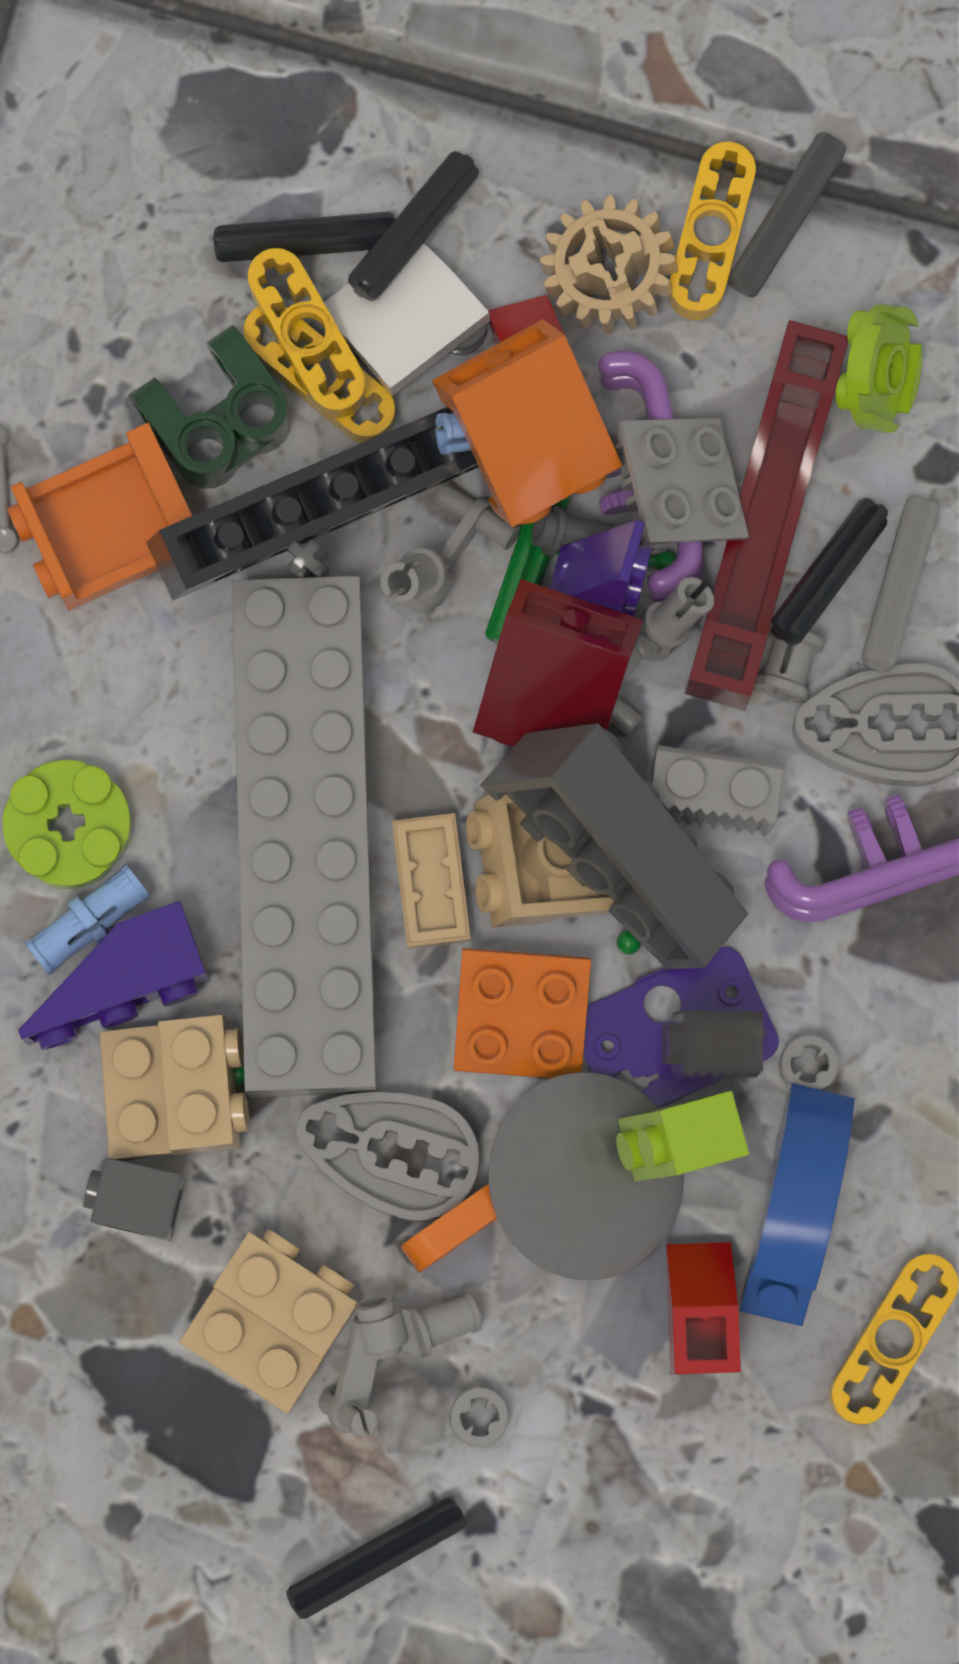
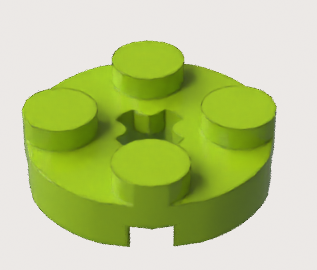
M877 304L869 311L856 310L849 320L847 338L851 347L847 372L840 376L836 386V403L840 410L850 411L855 424L863 430L884 433L895 432L900 427V425L892 422L896 414H909L915 402L921 378L923 356L922 344L910 343L908 326L919 327L915 314L908 307Z
M57 760L33 769L28 775L19 778L13 784L10 790V797L4 808L2 827L4 840L11 856L29 876L53 888L78 889L102 880L112 871L111 868L119 861L122 853H125L130 843L132 817L123 792L103 769L82 761ZM64 808H71L74 816H84L85 826L75 829V839L71 841H63L59 831H50V822L58 819L59 810Z

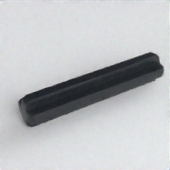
M457 151L449 153L349 274L348 283L354 289L353 292L360 298L364 297L371 302L379 299L470 188L479 175V170L470 156L467 154L463 155Z
M388 211L218 225L214 228L213 232L214 252L218 261L233 262L253 260L261 252L273 248L288 250L295 256L370 250L395 220V216Z
M864 498L857 502L772 617L771 623L773 626L771 633L777 640H783L790 646L802 642L887 526L886 517L888 510L883 504H876L870 498Z
M446 1497L290 1586L286 1591L287 1599L295 1614L300 1619H307L463 1530L467 1525L466 1518L457 1501L452 1497Z

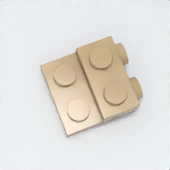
M488 794L474 802L475 811L470 812L466 820V836L473 850H481L484 874H480L476 880L475 896L479 909L483 913L490 912L492 928L551 923L565 917L610 914L608 911L614 900L608 895L599 894L591 890L587 886L583 887L566 870L571 864L572 859L557 844L546 837L537 842L519 824L526 814L506 794L498 801H495Z
M223 1015L159 1021L156 1026L99 1032L110 1159L127 1161L241 1148L240 1132L249 1131V1108L245 1092L236 1093L233 1068L243 1067L244 1049L240 1029H231L230 1020Z
M267 1229L262 1239L248 1232L179 1343L286 1414H289L354 1314L357 1302L348 1297L355 1285L323 1264L316 1275L294 1261L300 1252L299 1248L270 1229Z

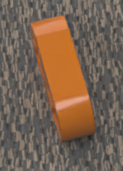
M489 1184L424 1228L400 1247L418 1274L497 1220L490 1197Z

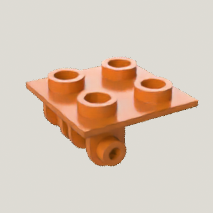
M462 948L453 1071L554 1078L565 1074L582 1072L591 958Z

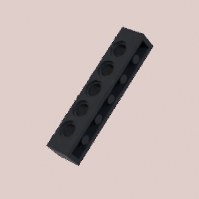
M445 407L160 529L146 544L172 601L287 551V547L294 540L301 545L305 544L311 538L313 540L479 468L472 451L442 455L438 449L435 429L444 428L443 426L436 425L437 414H451L454 412Z

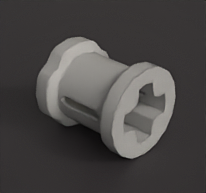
M770 629L768 637L773 643L763 675H757L754 689L782 701L804 703L807 701L810 693L805 688L814 655L822 653L825 641L816 634L808 632L801 643L790 646L783 640H777L772 635Z

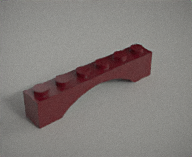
M792 320L788 321L739 496L749 538L745 540H727L712 593L714 605L706 614L685 690L686 695L746 711L755 685L797 523L847 350V335Z

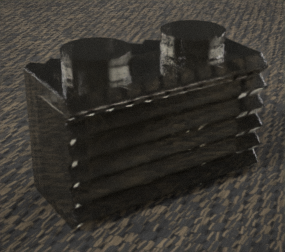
M679 1011L672 1013V1024L661 1025V1064H671V1071L677 1077L756 1078L763 1071L762 1011Z

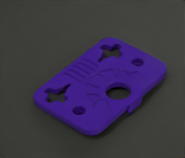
M728 947L720 948L705 968L670 969L667 971L663 968L635 980V985L587 1006L583 1056L590 1072L608 1075L619 1079L617 1075L620 1072L627 1070L633 1078H640L642 1076L648 1078L657 1074L659 1079L649 1083V1087L645 1088L642 1093L658 1108L766 1061L778 1049L779 1040L776 1030L745 962L739 952ZM732 986L736 988L737 996L735 998L726 996L725 990L727 987ZM655 987H669L676 992L680 999V1012L670 1022H655L644 1011V997ZM745 1019L749 1027L760 1025L764 1030L765 1036L757 1041L759 1052L754 1055L748 1056L747 1051L743 1047L734 1050L730 1047L724 1051H718L717 1049L718 1046L727 1043L728 1038L736 1034L734 1023L738 1020ZM604 1041L612 1042L614 1045L613 1051L609 1053L604 1052L601 1047Z

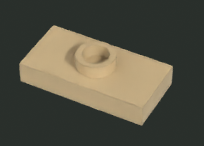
M455 813L392 821L407 949L471 942Z

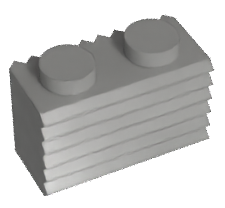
M657 745L650 783L657 789L660 795V802L677 823L684 819L689 826L694 821H697L700 827L709 823L713 829L721 824L726 831L734 826L738 833L746 828L751 835L759 830L763 837H765L772 831L778 819L785 764Z

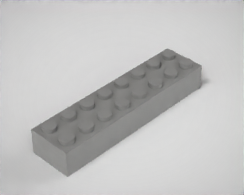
M360 576L232 580L245 1092L249 1098L377 1092Z

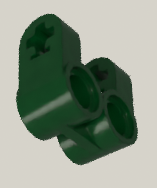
M233 325L206 342L214 360L233 386L227 398L208 411L195 413L185 418L171 396L155 377L129 394V398L145 424L149 422L157 441L181 475L191 485L202 489L216 488L226 484L234 476L236 469L258 454H266L277 449L286 440L290 430L288 404L282 389L246 339ZM262 404L270 407L275 412L272 420L261 427L248 426L241 420L243 412L253 405ZM203 439H212L223 446L220 455L210 462L195 461L189 456L191 448Z

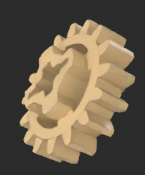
M607 195L603 209L597 211L594 210L588 200H584L581 202L582 217L575 220L572 216L563 213L560 216L565 230L563 235L547 233L545 237L549 249L554 254L540 257V264L544 274L550 275L543 281L549 298L559 297L556 301V306L563 317L577 310L576 319L581 329L586 330L592 324L594 318L600 319L605 334L612 333L616 319L623 318L631 330L637 328L636 312L642 309L647 314L655 316L659 313L653 298L655 294L671 296L673 292L670 280L664 276L678 272L675 256L668 254L675 248L669 231L659 232L662 225L659 215L655 211L641 219V209L637 200L632 199L626 205L624 211L617 209L613 195ZM614 230L625 231L628 233L624 235ZM584 241L579 253L573 255L577 247ZM603 248L606 249L609 259L613 258L614 263L617 265L615 267L618 277L617 281L612 280L609 270L605 271L601 264L603 258L600 250ZM646 273L641 283L633 290L638 277ZM595 294L608 300L594 299L589 296Z

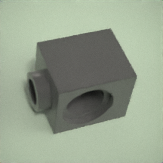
M105 1157L103 1170L92 1169L83 1207L93 1209L90 1222L96 1225L171 1242L186 1178L180 1174Z

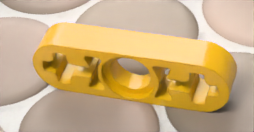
M735 142L717 143L711 146L701 159L675 257L678 272L670 276V283L673 289L671 296H668L670 305L677 314L689 320L706 319L712 316L721 306L756 172L754 158L748 149ZM724 161H731L736 164L735 173L744 178L733 177L726 202L714 199L719 174L710 169L719 170L723 166ZM701 196H705V197L708 198V199H707V200H701L700 198H701ZM737 204L738 208L735 209L731 205ZM715 216L722 219L727 224L730 232L727 240L716 246H709L700 242L694 233V226L701 218ZM687 253H689V254H691L693 257H691V258H686L685 255H686ZM697 260L710 262L705 279V288L714 293H703L699 302H693L688 299V289L679 285L680 283L686 285L692 282ZM714 262H723V265L718 266Z
M273 248L261 252L253 259L248 270L250 292L256 305L314 407L323 415L331 418H344L352 415L361 407L366 395L365 377L360 365L300 260L293 253L285 249ZM275 267L280 275L288 272L292 273L287 278V284L295 304L286 310L284 308V301L274 286L262 288L267 283L265 272L268 269ZM303 297L309 299V301L300 302ZM284 311L280 317L275 315L276 312ZM302 318H312L319 321L325 329V336L322 342L310 349H303L294 345L288 335L291 326L296 321ZM334 349L339 352L337 355L329 356ZM328 356L330 366L339 380H346L348 378L353 380L347 385L349 396L345 399L339 400L334 393H329L325 396L322 394L327 385L325 374L319 362ZM315 364L311 370L305 368V365Z
M256 307L245 320L244 338L270 373L319 412L312 404L292 366L286 368L283 365L288 362V359L280 345L274 341H271L265 347L260 345L262 336L259 327L263 324L268 326L259 308ZM284 311L276 312L275 315L280 317ZM302 319L296 321L291 326L288 335L291 342L299 348L303 340L307 341L309 344L304 346L303 349L316 347L324 338ZM334 349L329 356L337 355L339 352ZM363 369L366 395L362 405L368 406L373 401L380 403L378 406V416L381 421L375 424L370 420H366L359 426L355 423L356 412L344 418H331L320 413L357 443H363L387 433L393 429L395 424V404L392 396ZM336 378L335 382L327 387L322 394L325 396L329 393H334L340 398L351 378L346 380Z
M933 1254L920 1255L907 1261L898 1272L831 1382L829 1389L830 1404L834 1412L842 1420L852 1424H869L881 1418L887 1411L957 1295L959 1285L957 1273L946 1259ZM933 1267L940 1272L936 1282L944 1290L940 1298L935 1295L927 1296L918 1308V1313L929 1316L925 1326L922 1327L913 1315L903 1310L893 1309L892 1304L897 1296L905 1305L909 1304L918 1289V1285L911 1280L912 1273L914 1271L926 1273ZM888 1320L902 1322L908 1327L912 1336V1344L909 1351L897 1359L884 1356L878 1350L875 1342L878 1328ZM863 1351H865L875 1364L883 1368L893 1369L896 1373L890 1383L882 1374L877 1375L869 1391L877 1399L874 1407L871 1409L870 1407L860 1406L854 1413L847 1408L850 1396L843 1391V1388L847 1381L855 1384L860 1383L869 1371V1366L858 1364V1359Z

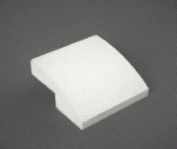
M426 244L420 247L379 299L371 302L364 297L360 298L353 292L354 289L348 283L324 302L354 357L359 356L391 396L395 395L490 321L488 310Z

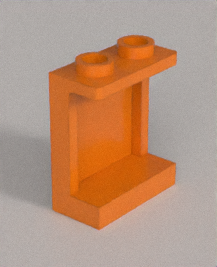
M543 319L432 380L441 402L454 412L491 491L492 496L488 501L493 511L512 528L518 524H530L542 519L551 511L552 505L573 493L582 494L596 489L606 480V475L622 467L565 334Z
M149 422L126 432L129 443L31 487L25 488L22 481L10 486L18 503L6 509L22 543L34 538L42 554L43 560L32 564L48 599L60 594L68 611L158 571L146 542L160 529L192 516Z

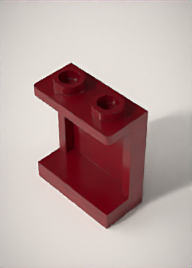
M521 579L504 620L473 733L494 739L503 745L515 746L525 733L596 723L608 731L629 661L644 620Z

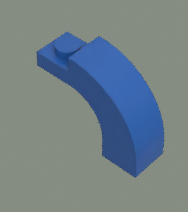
M791 1084L777 1134L768 1195L741 1295L739 1312L803 1326L813 1290L816 1291L835 1217L849 1147L855 1098Z

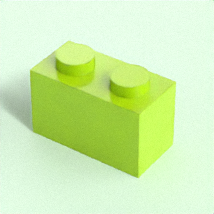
M732 1091L687 1099L617 1119L621 1131L616 1137L617 1151L625 1169L632 1172L634 1182L676 1176L749 1155Z

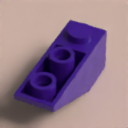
M634 520L561 546L549 589L635 617L652 551L651 547L640 545L645 522Z
M177 901L119 922L18 1029L21 1039L28 1046L39 1042L41 1050H48L77 1039L78 1036L75 1029L100 1020L102 1028H110L138 1017L137 1006L161 999L163 1007L187 1001L199 995L197 985L210 980L181 902Z

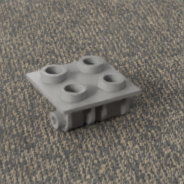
M721 418L621 420L618 422L619 431L616 432L617 443L614 444V448L622 464L620 469L624 480L621 482V487L623 491H634V495L627 498L625 504L627 509H638L636 513L631 515L633 521L645 522L640 545L651 547L650 555L667 551L669 549L668 543L745 540L749 538Z

